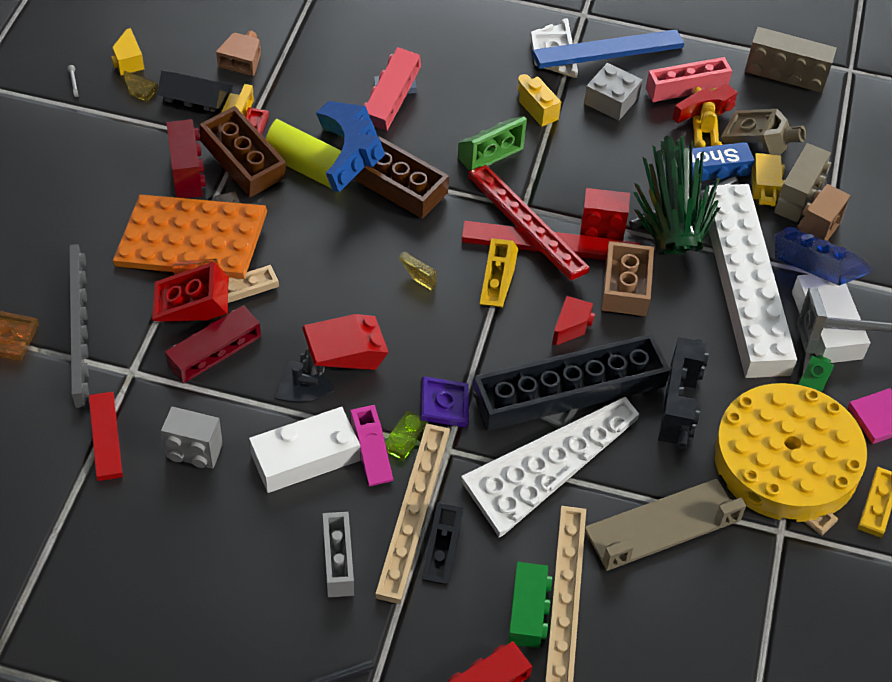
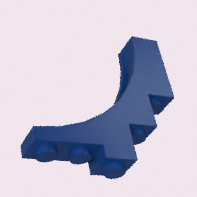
M328 101L316 112V115L323 130L333 132L344 139V145L339 157L326 172L332 190L340 192L365 166L373 167L385 155V152L366 106Z

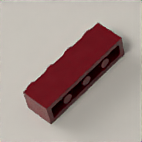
M244 305L236 310H232L228 315L212 322L208 327L193 333L186 340L171 346L169 350L165 351L167 366L184 384L261 337L260 322Z

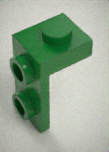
M818 355V357L812 356L798 385L822 392L834 368L831 360L821 355Z

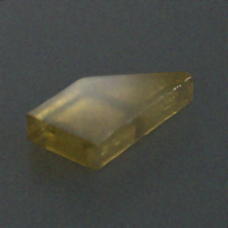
M127 71L123 72L130 95L148 101L157 91L158 83Z
M406 252L399 256L400 261L413 280L431 291L436 287V270Z

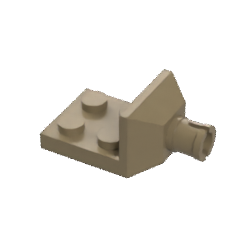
M778 109L735 111L721 138L723 143L762 142L766 154L780 155L787 149L789 143H803L806 138V130L804 126H789L788 120Z

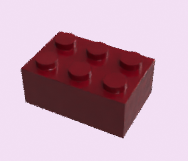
M192 119L166 122L176 198L203 196L202 187H206L205 175L200 174V172H204L202 158L198 159L199 156H202L200 143L195 142L200 141L198 128L193 127Z

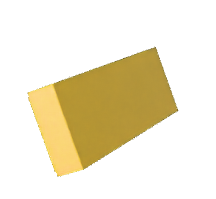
M877 467L857 529L882 538L892 509V472Z

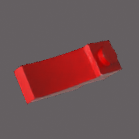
M727 83L712 92L707 87H704L675 106L672 119L679 124L689 118L699 116L702 105L707 102L714 103L715 113L721 115L734 108L738 92Z

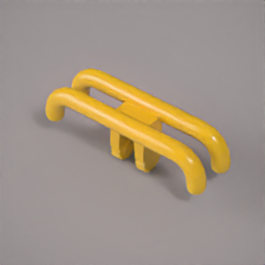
M695 87L693 94L701 90V88ZM712 102L703 104L701 114L693 117L695 148L705 147L706 145L705 141L702 140V132L710 133L711 146L722 145V142L719 141L717 113H715V105Z

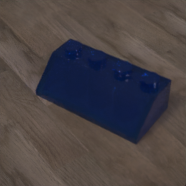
M787 227L775 234L776 259L838 286L873 272V268L857 254L848 251L844 247L833 245L827 240L816 238L812 234L801 232L795 227Z

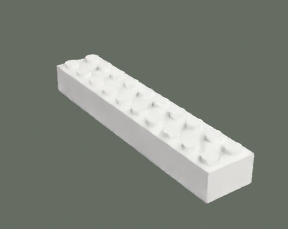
M749 184L718 185L714 201L718 200L716 208H721L708 230L745 378L791 376L797 357ZM710 186V189H709V192H708V196H707V200H708V197H709L711 188H712L713 186Z

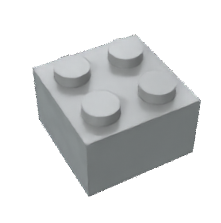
M606 63L586 86L584 104L619 121L639 98L643 79Z
M171 407L161 429L166 458L175 462L191 463L199 468L207 467L213 469L223 446L219 418Z

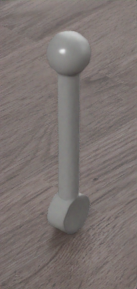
M69 65L67 70L70 72L74 97H79L74 75L75 67Z

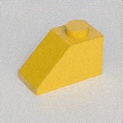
M131 28L126 29L112 47L114 56H111L113 67L118 68L120 75L144 70L142 53Z

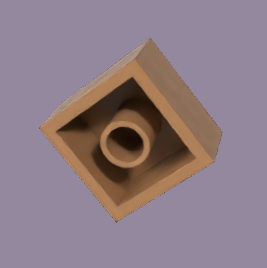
M826 184L822 191L818 190L813 197V203H808L802 214L805 217L802 218L797 227L800 230L797 239L821 250L840 225L851 195L829 184Z

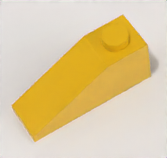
M491 238L480 305L503 307L517 259L518 247L514 241Z

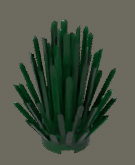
M666 135L664 142L660 141L661 150L656 152V147L652 145L658 183L653 164L649 163L648 167L647 159L643 157L650 186L649 195L658 221L639 184L636 183L635 187L640 197L637 192H632L652 227L639 210L634 209V211L641 220V224L658 243L659 253L664 250V254L667 255L686 254V251L691 248H695V252L703 249V238L721 208H716L719 201H714L720 177L715 180L708 200L709 185L705 188L703 199H700L704 151L700 153V164L699 158L695 159L692 192L693 141L689 143V148L685 147L682 135L680 140H676L674 146L673 138Z

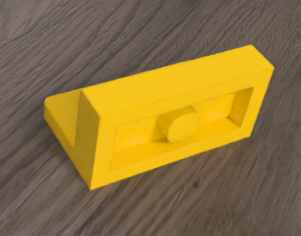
M244 84L240 95L230 93L222 112L236 106L245 116L248 107L251 108L254 102L253 86Z

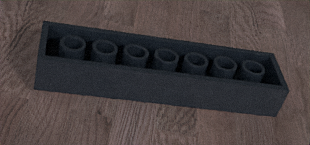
M648 334L474 376L472 393L486 428L490 431L666 387L670 369L653 335Z

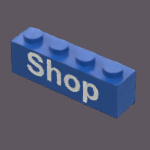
M747 142L693 148L692 182L695 159L699 158L700 164V153L703 151L702 181L719 177L723 179L751 174L754 158Z

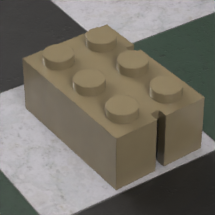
M809 143L806 144L783 183L774 213L797 223L799 222L806 205L809 202H813V197L818 191L817 188L821 189L825 183L826 177L823 175L828 173L832 162L828 161L831 152Z

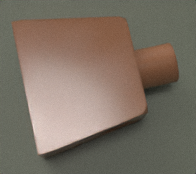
M247 31L245 35L232 33L216 51L218 67L254 76L261 56L260 40L257 34L253 31Z

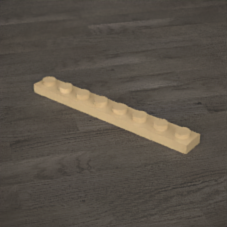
M426 423L377 587L376 599L397 604L402 602L449 438V428Z
M561 506L545 682H573L586 509Z

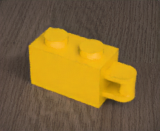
M526 74L520 75L518 77L519 84L517 90L520 93L519 102L541 127L559 120L561 101L539 77L531 79Z
M755 154L752 167V198L759 199V205L775 206L776 201L779 199L783 183L785 182V180H782L785 165L781 164V155Z

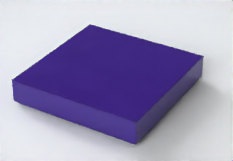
M422 376L420 384V420L467 428L469 424V384Z

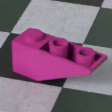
M375 405L352 409L351 426L360 443V458L369 487L392 482V471Z

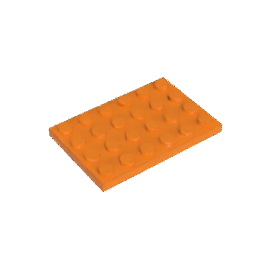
M139 195L114 256V266L182 273L215 262L229 278L245 279L267 214V208L265 205Z

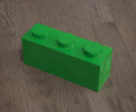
M517 562L508 644L514 642L517 646L540 648L541 639L547 638L548 623H543L544 615H549L550 599H545L546 591L550 592L552 585V576L547 575L548 565Z

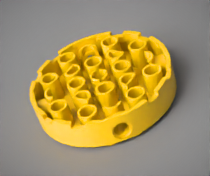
M776 383L748 390L728 406L721 419L716 436L714 459L718 473L722 475L727 483L728 490L737 499L742 498L747 507L777 520L787 518L796 519V522H807L809 520H817L818 517L829 513H835L851 499L866 466L867 448L864 435L858 423L836 400L820 391L802 385Z

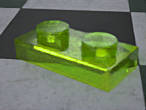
M407 410L385 441L387 452L404 461L424 433L426 423L429 424V422L420 420L419 415Z

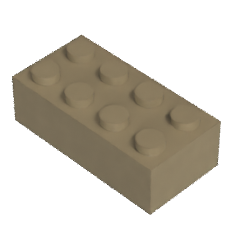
M757 27L744 72L823 93L837 47Z

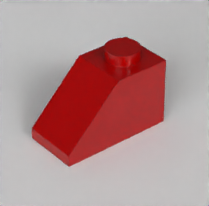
M566 296L554 329L552 345L557 346L585 335L587 326L592 327L595 313H591L593 303Z

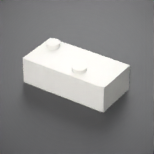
M841 271L797 276L792 295L799 313H801L808 288H818L827 317L861 320ZM824 326L815 355L816 357L818 355L831 360V363L861 360L867 352L870 341L865 330Z
M342 407L249 438L251 455L267 493L360 461V443Z

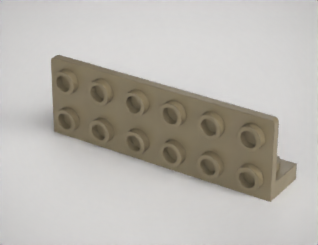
M714 479L585 527V532L606 571L739 522L743 516L746 504L742 498L733 501L729 499L719 481Z

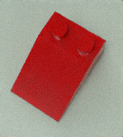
M211 262L156 281L152 320L155 322L210 320L227 314L229 276L215 262Z
M353 314L304 325L302 328L315 366L376 370L389 353L375 316Z

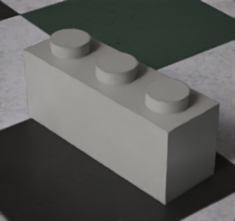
M349 512L323 513L328 597L354 596Z

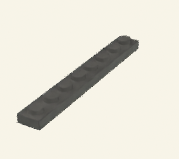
M79 244L69 245L71 379L75 408L85 407V397H89L88 382L85 383V377H89L88 364L84 363V358H88V346L84 344V339H88L87 325H84V321L88 317L86 306L83 307V302H87L86 288H83V284H87L85 270L82 271V267H86L85 253L80 252Z

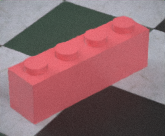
M397 47L394 54L390 55L386 69L380 73L377 86H374L371 90L368 103L365 102L363 105L366 106L374 127L388 131L421 68L419 54Z
M725 57L649 70L645 89L652 102L693 95L695 87H700L701 89L707 87L711 90L725 83L729 84L732 69Z

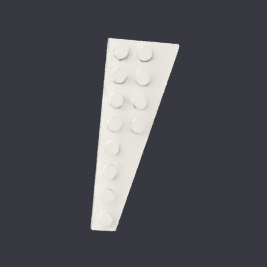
M624 397L462 475L461 482L498 537H501L638 420L639 413L628 399Z

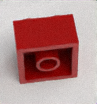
M586 188L581 215L580 235L623 240L629 215L630 193Z

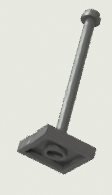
M808 288L797 322L805 353L815 354L824 326L892 332V323L827 317L818 288Z

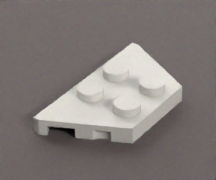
M563 19L559 25L554 26L550 24L543 29L532 31L530 36L532 51L533 49L573 44L568 19ZM576 63L545 68L574 78L578 75Z

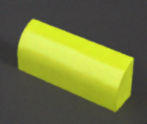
M276 119L267 133L266 141L284 159L286 166L331 188L326 172L335 163L341 150Z

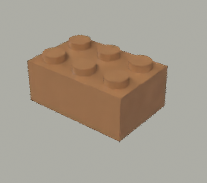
M609 241L605 263L602 311L647 316L651 299L654 247Z

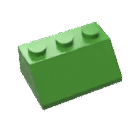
M525 117L511 118L472 137L463 139L458 143L457 157L471 171L484 165L488 166L524 148L527 119Z

